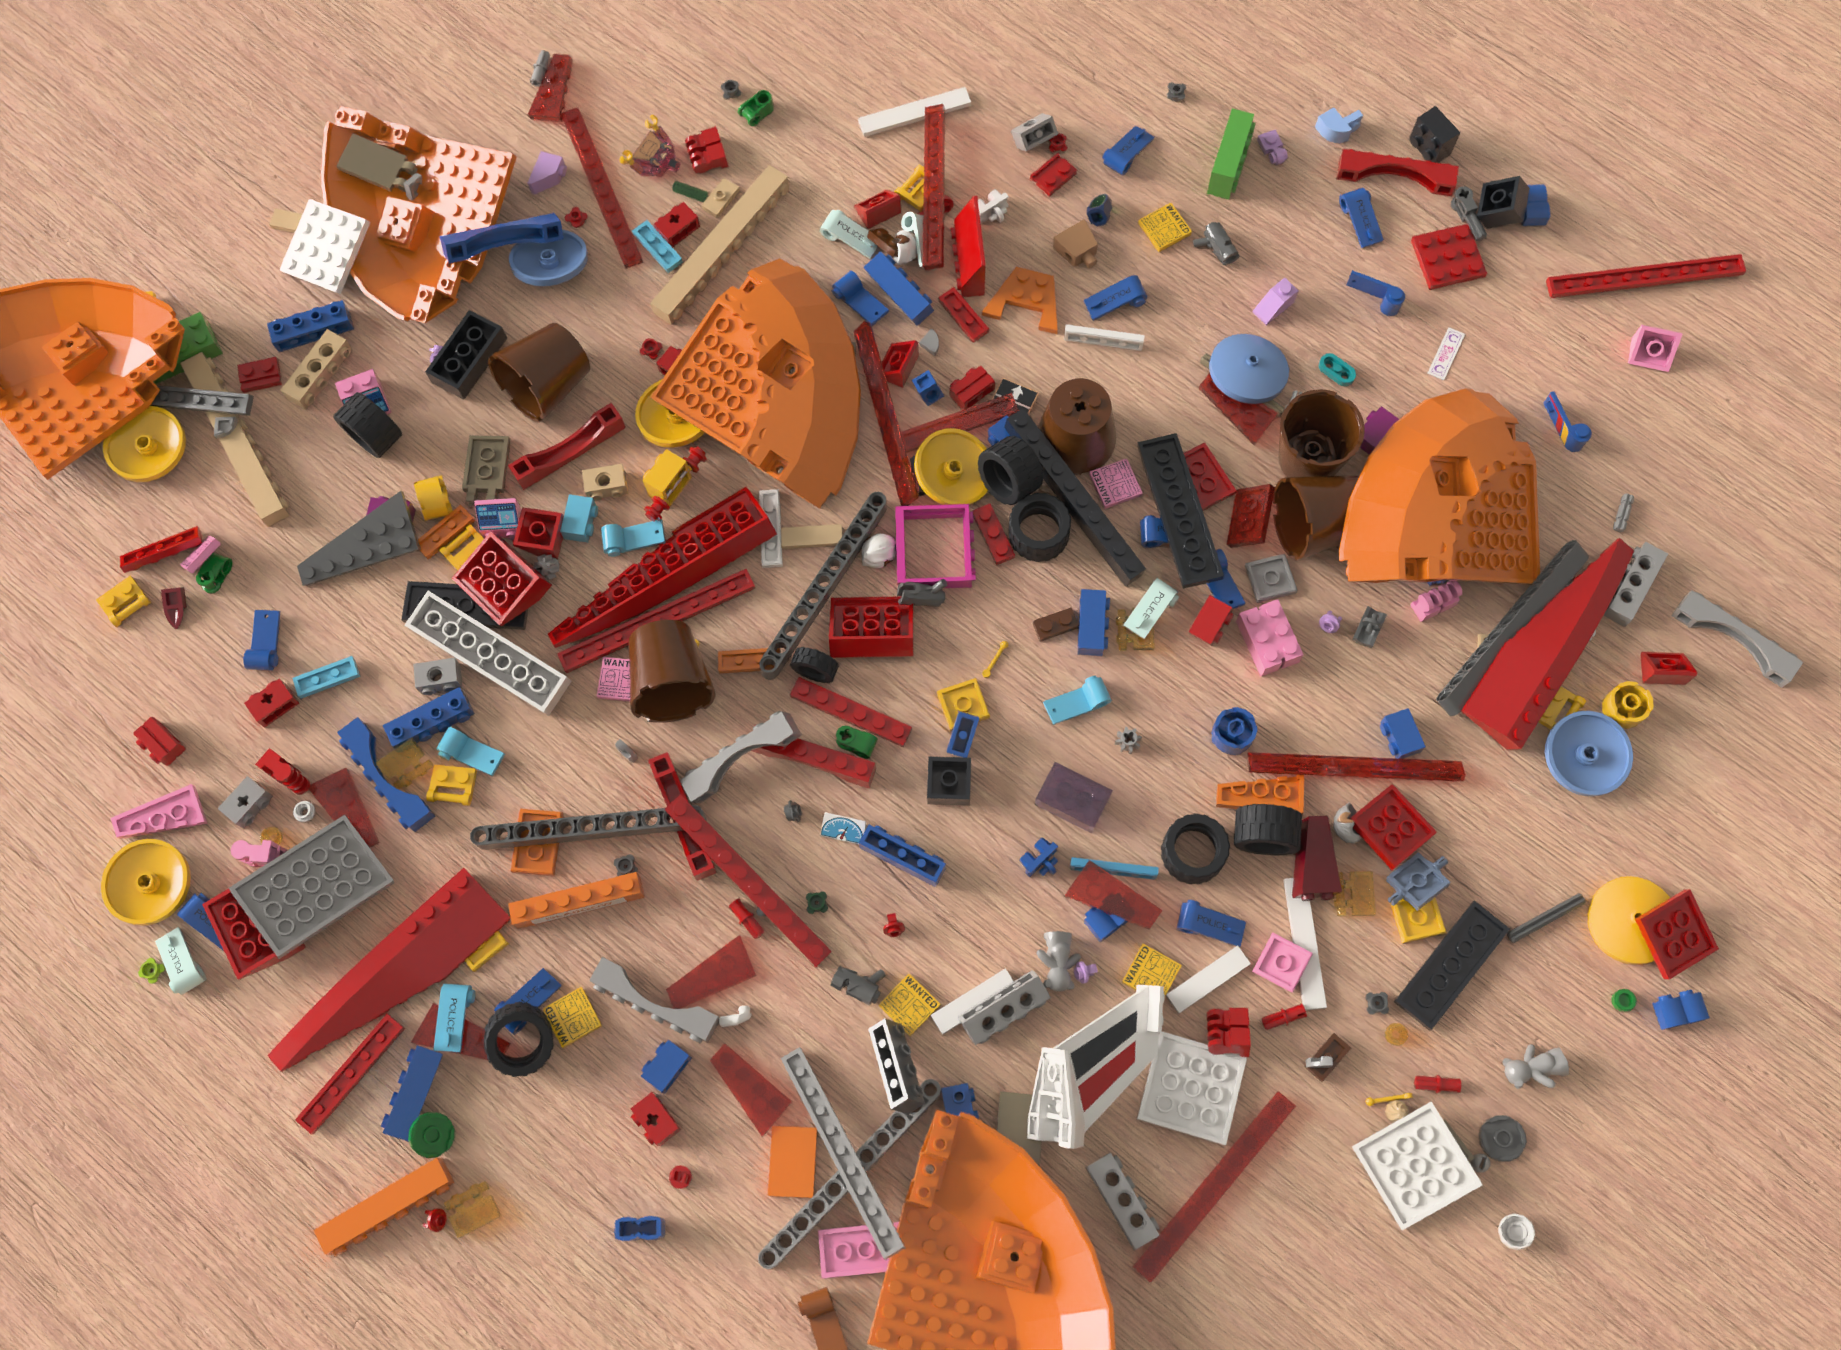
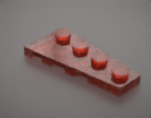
M553 55L527 114L530 119L562 122V109H565L564 96L568 91L567 80L570 79L573 62L570 55Z
M1210 372L1199 386V390L1254 446L1277 417L1278 413L1263 403H1243L1224 394L1212 380Z
M347 768L310 785V792L334 821L345 815L369 848L380 843Z
M1090 860L1064 896L1149 930L1163 911Z
M738 935L666 989L673 1009H681L756 976L741 936Z
M432 1004L411 1043L434 1048L439 1005ZM465 1019L461 1052L452 1053L488 1061L484 1048L485 1029ZM497 1036L498 1048L505 1054L511 1043Z
M724 1043L710 1061L760 1135L764 1137L792 1101Z

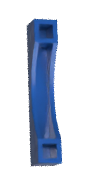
M555 213L440 236L443 255L449 263L467 260L483 251L503 245L548 243L564 239L561 220Z
M359 717L337 732L342 738L339 740L340 744L345 750H351L353 761L358 766L362 765L364 767L363 774L370 782L373 780L376 783L375 790L382 798L385 796L388 799L387 806L393 813L397 812L401 818L398 820L405 829L410 828L416 832L436 817L418 795L398 790L385 779L376 758V737Z

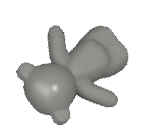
M1060 931L1044 933L1048 950L1044 952L1039 949L1036 952L1038 958L1051 968L1047 979L1043 983L1044 986L1057 992L1074 989V983L1071 981L1068 969L1079 962L1081 956L1077 953L1069 958L1071 933Z
M1533 1044L1528 1045L1524 1061L1511 1060L1509 1058L1503 1059L1507 1079L1517 1089H1521L1523 1084L1529 1081L1530 1078L1546 1087L1554 1088L1556 1083L1548 1078L1549 1076L1560 1075L1563 1077L1569 1074L1568 1061L1561 1049L1553 1048L1534 1058L1536 1048Z

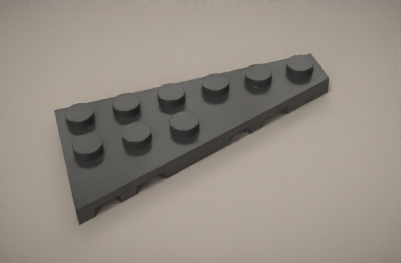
M400 491L300 563L297 568L302 585H311L421 550L404 492Z

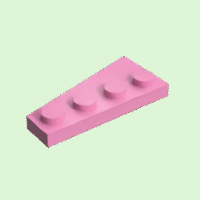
M193 784L111 818L116 837L119 839L208 824L196 787Z

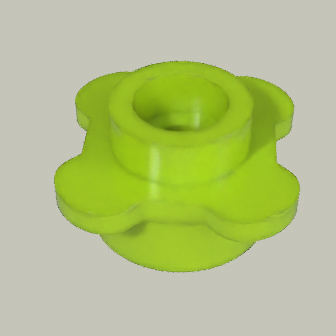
M148 958L141 965L138 975L141 978L148 979L149 983L154 984L158 981V976L165 971V966L156 963L154 958Z

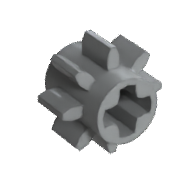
M551 554L538 556V562L534 563V568L547 580L556 578L555 573L559 572V562L557 559L552 557Z
M1126 726L1123 733L1117 732V737L1120 739L1115 741V745H1120V752L1126 750L1129 754H1132L1133 748H1140V744L1137 742L1142 739V736H1137L1136 728L1128 730ZM1125 739H1132V741H1129L1128 743L1125 742Z

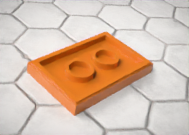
M520 809L518 822L563 818V812ZM550 828L544 829L542 836L548 835ZM529 830L523 831L521 838L527 837ZM559 843L514 847L510 872L555 876Z
M772 1126L768 1196L812 1198L814 1196L817 1128Z

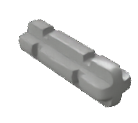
M1624 494L1622 496L1621 505H1619L1616 515V522H1614L1613 526L1615 531L1624 532L1632 509L1631 504L1634 501L1633 495Z

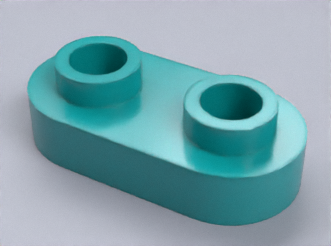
M1331 353L1324 354L1321 357L1318 366L1323 374L1341 386H1349L1354 382L1356 371L1353 367Z

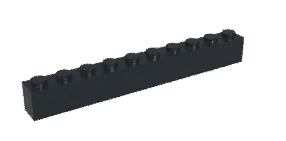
M1024 408L1007 418L1004 426L1005 430L1010 436L1021 438L1035 451L1043 468L1044 481L1057 498L1068 508L1070 515L1124 586H1128L1141 577L1146 570L1145 566Z

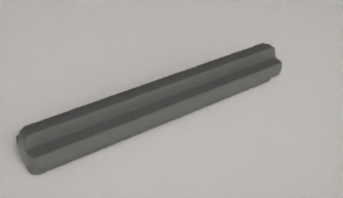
M1578 893L1509 931L1507 937L1512 943H1515L1584 905L1586 901L1582 894Z

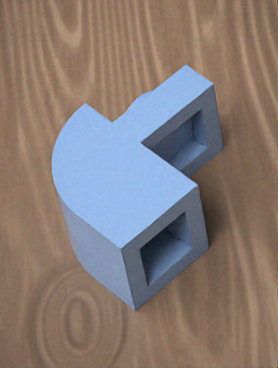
M1332 108L1318 116L1315 128L1326 140L1333 143H1344L1349 140L1351 132L1356 131L1360 127L1363 114L1357 110L1342 118L1338 111Z

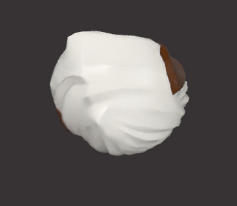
M906 230L897 232L895 238L900 240L897 243L899 252L898 257H895L894 261L898 265H905L916 258V239Z
M883 533L868 537L862 546L863 566L876 569L886 567L896 556V541L893 537Z

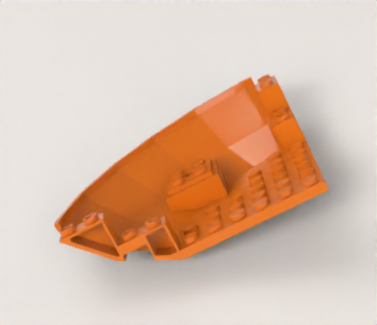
M340 107L335 114V124L327 121L324 130L320 179L324 205L370 222L350 274L366 296L396 318L404 321L414 320L427 323L456 304L459 300L456 298L461 281L467 283L473 281L482 269L488 251H483L467 260L449 263L443 255L440 236L496 225L517 156L507 152L425 136L409 126L381 121L365 111ZM353 133L407 156V161L416 164L415 168L418 169L416 173L422 175V185L419 184L417 190L419 194L413 201L407 199L406 192L395 187L390 192L337 169L336 165ZM402 171L398 178L408 180L412 175Z
M779 258L751 269L747 273L748 277L740 289L731 286L716 299L650 398L737 452L752 465L778 480L790 491L820 509L830 493L836 496L842 488L858 440L861 388L854 346L836 305L803 268L799 266L794 267ZM795 368V372L790 374L789 371ZM783 468L782 472L778 473L779 469Z
M94 278L45 279L0 289V418L41 474L49 480L149 408L160 391L153 381L169 370L173 372L176 368L185 328L176 319V313L169 304L132 285Z
M1465 388L1426 399L1396 421L1369 455L1348 502L1339 548V561H1348L1346 568L1348 582L1382 583L1389 581L1432 582L1460 580L1531 585L1539 576L1540 552L1536 460L1528 442L1516 441L1515 425L1519 424L1517 418L1491 394L1475 392L1473 389Z
M936 1110L920 1151L914 1178L911 1179L897 1232L906 1248L889 1258L867 1344L886 1350H1115L1113 1306L1094 1246L1065 1195L1019 1145L973 1115L961 1112L959 1116ZM927 1165L933 1167L932 1174L926 1172ZM1013 1252L1018 1254L1016 1262L1010 1259V1255Z

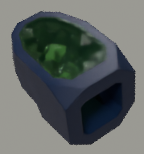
M1106 193L1095 197L1087 207L1086 214L1091 224L1097 227L1106 225L1110 218L1112 200Z

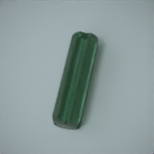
M675 181L672 186L673 192L704 202L709 197L707 191L679 181Z

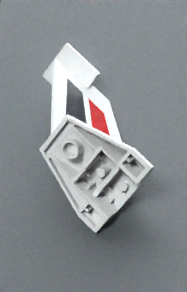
M1137 985L1135 994L1054 1048H1042L1028 1114L1027 1138L1037 1141L1059 1142V1146L1071 1149L1084 1147V1133L1158 1055L1159 1032H1162L1164 1022L1162 1015L1165 1000L1164 986Z

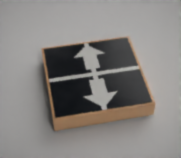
M1002 378L986 410V414L1002 419L1006 415L1010 417L1024 408L1029 415L1039 396V392Z

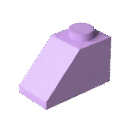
M541 151L528 180V186L532 194H538L560 184L562 177L567 172V166L564 163L563 157Z
M1283 278L1268 291L1255 307L1253 313L1267 325L1295 302L1299 290L1286 278Z

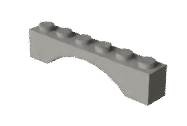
M1693 590L1682 599L1671 615L1689 628L1713 629L1734 638L1752 654L1763 676L1781 688L1791 682L1803 664V661L1799 660L1795 654L1782 649L1775 641L1768 640L1758 630L1748 627L1739 618L1731 616L1721 606L1711 603L1702 594Z
M775 712L768 721L754 726L752 732L739 736L734 744L720 749L718 755L705 759L700 767L686 772L685 777L680 782L691 802L702 803L718 791L725 773L741 756L764 746L785 747L802 736L790 713Z
M604 957L601 958L589 980L595 984L593 989L603 994L606 991L614 994L612 998L624 1004L625 1000L632 1003V1009L642 1014L644 1011L651 1013L650 1018L661 1024L665 1020L671 1024V1029L682 1034L683 1030L690 1033L689 1038L700 1044L702 1041L709 1042L719 1023L717 1015L699 1006L688 1009H672L648 1001L636 991L625 969Z

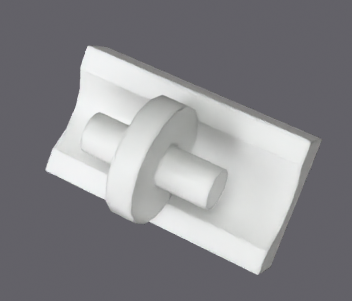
M996 189L988 195L990 202L987 204L982 199L978 200L981 224L988 219L991 222L997 220L999 223L1004 221L1003 214L1007 212V199L1009 198L1006 192L1001 194Z

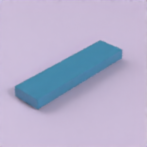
M1074 857L1071 858L1070 869L1074 871L1151 880L1157 878L1159 867Z

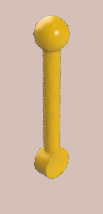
M1007 641L1001 642V647L987 669L983 670L982 676L984 678L990 677L991 669L1003 650L1009 645Z
M1412 1093L1376 1099L1368 1097L1366 1104L1373 1106L1374 1103L1413 1098Z

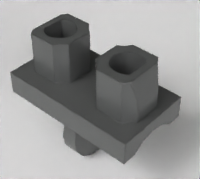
M1367 606L1352 640L1360 645L1372 648L1387 614Z

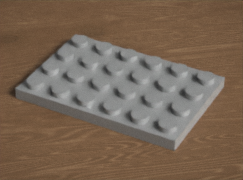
M343 815L234 884L229 890L280 959L394 884V880L348 818Z

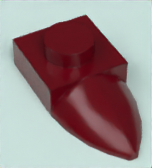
M184 587L162 589L161 595L165 617L174 629H178L182 622L184 608H187Z

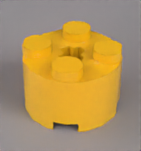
M442 475L414 482L416 495L421 509H423L421 511L425 521L449 515L453 511Z
M1626 681L1620 683L1604 697L1602 702L1603 714L1615 720L1623 729L1636 727L1649 716L1653 709V698L1650 691L1637 685V682Z

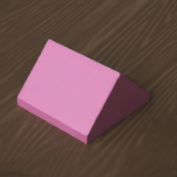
M1641 325L1631 339L1628 363L1669 372L1683 334Z

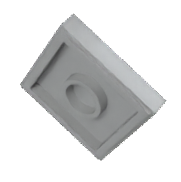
M1285 554L1245 564L1257 603L1297 593L1298 590Z

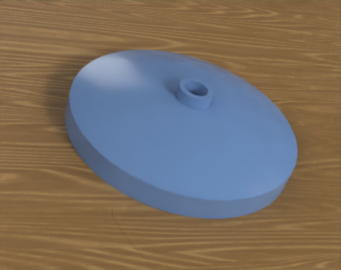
M562 230L563 240L548 243H516L509 254V264L514 276L526 284L534 286L557 285L574 278L584 269L588 260L586 245L578 235Z
M1237 334L1223 339L1214 348L1209 362L1210 375L1216 386L1230 398L1243 403L1259 404L1276 398L1283 391L1289 377L1288 362L1280 349L1270 341L1251 334Z
M1578 711L1562 718L1552 727L1545 743V758L1551 774L1561 786L1575 794L1594 797L1607 794L1623 784L1632 768L1633 750L1629 737L1615 720L1595 711Z

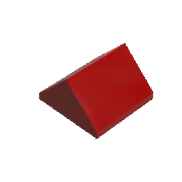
M886 189L854 205V208L866 228L870 229L901 214V198L899 194Z
M918 341L891 343L875 376L878 379L903 388L919 357Z
M1641 652L1643 684L1686 685L1697 676L1698 672L1684 653Z

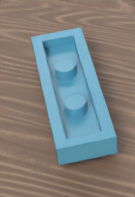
M648 220L632 230L636 239L667 273L683 263L679 254Z
M350 656L292 679L297 695L302 699L358 678L360 674L355 658Z

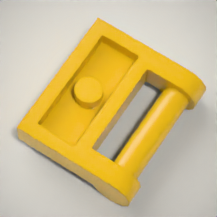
M918 165L912 176L901 187H898L894 193L899 194L901 200H905L919 211H922L945 186V181L925 167ZM920 177H924L910 193L907 192Z
M471 524L466 526V530L450 544L439 549V552L457 571L484 540ZM473 536L475 538L454 557L451 555L469 537Z
M132 576L127 577L96 599L115 627L120 626L123 620L144 605L148 606L151 604L150 599ZM139 598L137 601H135V602L132 603L130 606H128L127 608H125L123 611H121L120 613H118V614L116 615V613H117L118 611H120L121 609H123L125 606H127L128 604H130V603H131L132 601H134L135 599Z
M1560 687L1539 720V723L1551 730L1556 724L1555 719L1566 701L1572 705L1565 717L1578 712L1587 701L1583 697Z
M434 764L430 787L426 795L427 802L446 801L470 806L477 770L474 768ZM438 787L465 790L463 795L438 792Z

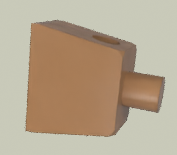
M1085 219L1054 236L1053 248L1072 266L1076 267L1084 262L1087 268L1090 269L1097 264L1094 256L1097 254L1098 244Z

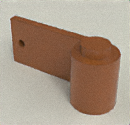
M828 1287L801 1296V1301L798 1302L801 1315H806L810 1322L818 1350H848Z

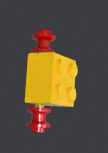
M691 447L688 458H681L666 449L663 454L658 455L651 470L648 469L645 472L642 481L649 497L654 502L651 507L646 506L644 508L645 516L653 522L656 520L661 521L663 510L668 511L672 503L691 480L690 471L697 473L699 471L697 465L700 462H706V453L701 448Z

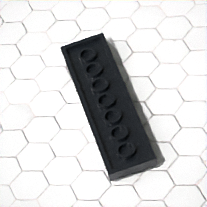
M1177 433L1138 442V451L1183 589L1224 579V574Z

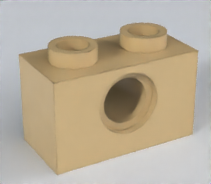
M622 464L582 470L585 494L587 497L593 498L594 501H599L606 497L617 498L623 496V494H628L626 472ZM604 482H610L607 486H601Z

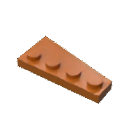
M1298 774L1295 777L1281 776L1270 780L1257 779L1254 782L1240 781L1218 784L1216 807L1238 809L1244 805L1273 804L1293 808L1303 815L1304 774Z

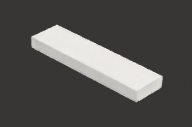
M1066 324L1064 340L1142 351L1145 335Z
M779 489L759 491V504L777 532L776 536L761 544L762 568L783 567Z
M1236 946L1166 994V997L1179 1014L1251 963L1241 949Z
M1005 968L931 1014V1017L943 1035L961 1024L958 1016L1014 981Z

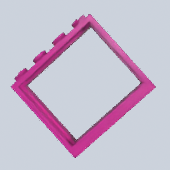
M969 504L895 506L898 586L900 583L905 582L933 586L941 579H945L947 586L943 589L972 588V581L976 580L975 568H971V561H975V549H971L970 542H974V530H970V523H973V512H969ZM963 518L965 577L906 579L904 520Z

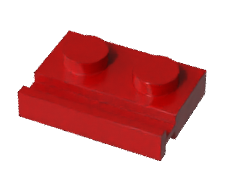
M1057 153L1031 174L1030 180L1034 181L1050 197L1077 174V169Z
M277 357L237 365L239 382L241 383L240 390L243 393L282 385L280 365Z

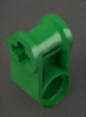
M761 90L738 108V114L748 121L747 123L750 127L756 126L773 112L774 104L770 92Z
M213 552L204 561L197 573L196 582L202 586L205 592L209 594L216 593L232 569V559Z
M846 725L838 728L836 732L838 747L852 752L859 757L870 759L878 740L876 736ZM845 735H849V738H846V740H842V737H845Z

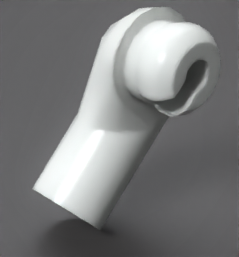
M740 1006L738 1009L739 1014L720 1016V1026H737L749 1020L752 1015L750 1013L751 1008L749 1006Z

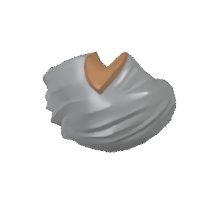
M1348 802L1336 812L1333 828L1343 841L1353 844L1358 843L1361 836L1353 828L1354 820L1349 819L1357 811Z

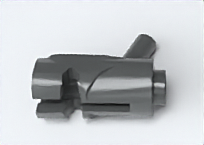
M1212 222L1206 226L1204 231L1205 238L1193 240L1194 247L1207 245L1209 248H1213V254L1224 266L1235 262L1240 256L1219 222Z
M941 579L933 586L915 582L900 583L897 589V596L902 597L898 600V603L903 605L914 603V606L939 607L945 601V592L942 589L947 586V582L945 579Z
M839 966L830 986L839 991L847 987L846 995L869 1006L871 1003L876 1004L881 994L876 983L886 976L884 971L880 969L871 977H861L857 975L858 972Z

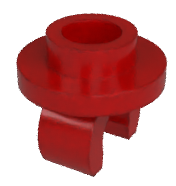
M896 913L887 914L888 924L883 927L884 934L889 937L900 936L905 930L904 924L897 922Z
M678 1165L671 1170L669 1181L673 1187L683 1189L691 1183L692 1173L688 1167Z
M441 1208L425 1211L424 1214L429 1216L427 1223H423L422 1226L429 1228L432 1232L441 1231L447 1221L446 1212Z

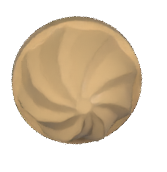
M1394 1100L1386 1106V1116L1393 1123L1409 1114L1408 1107L1402 1101Z

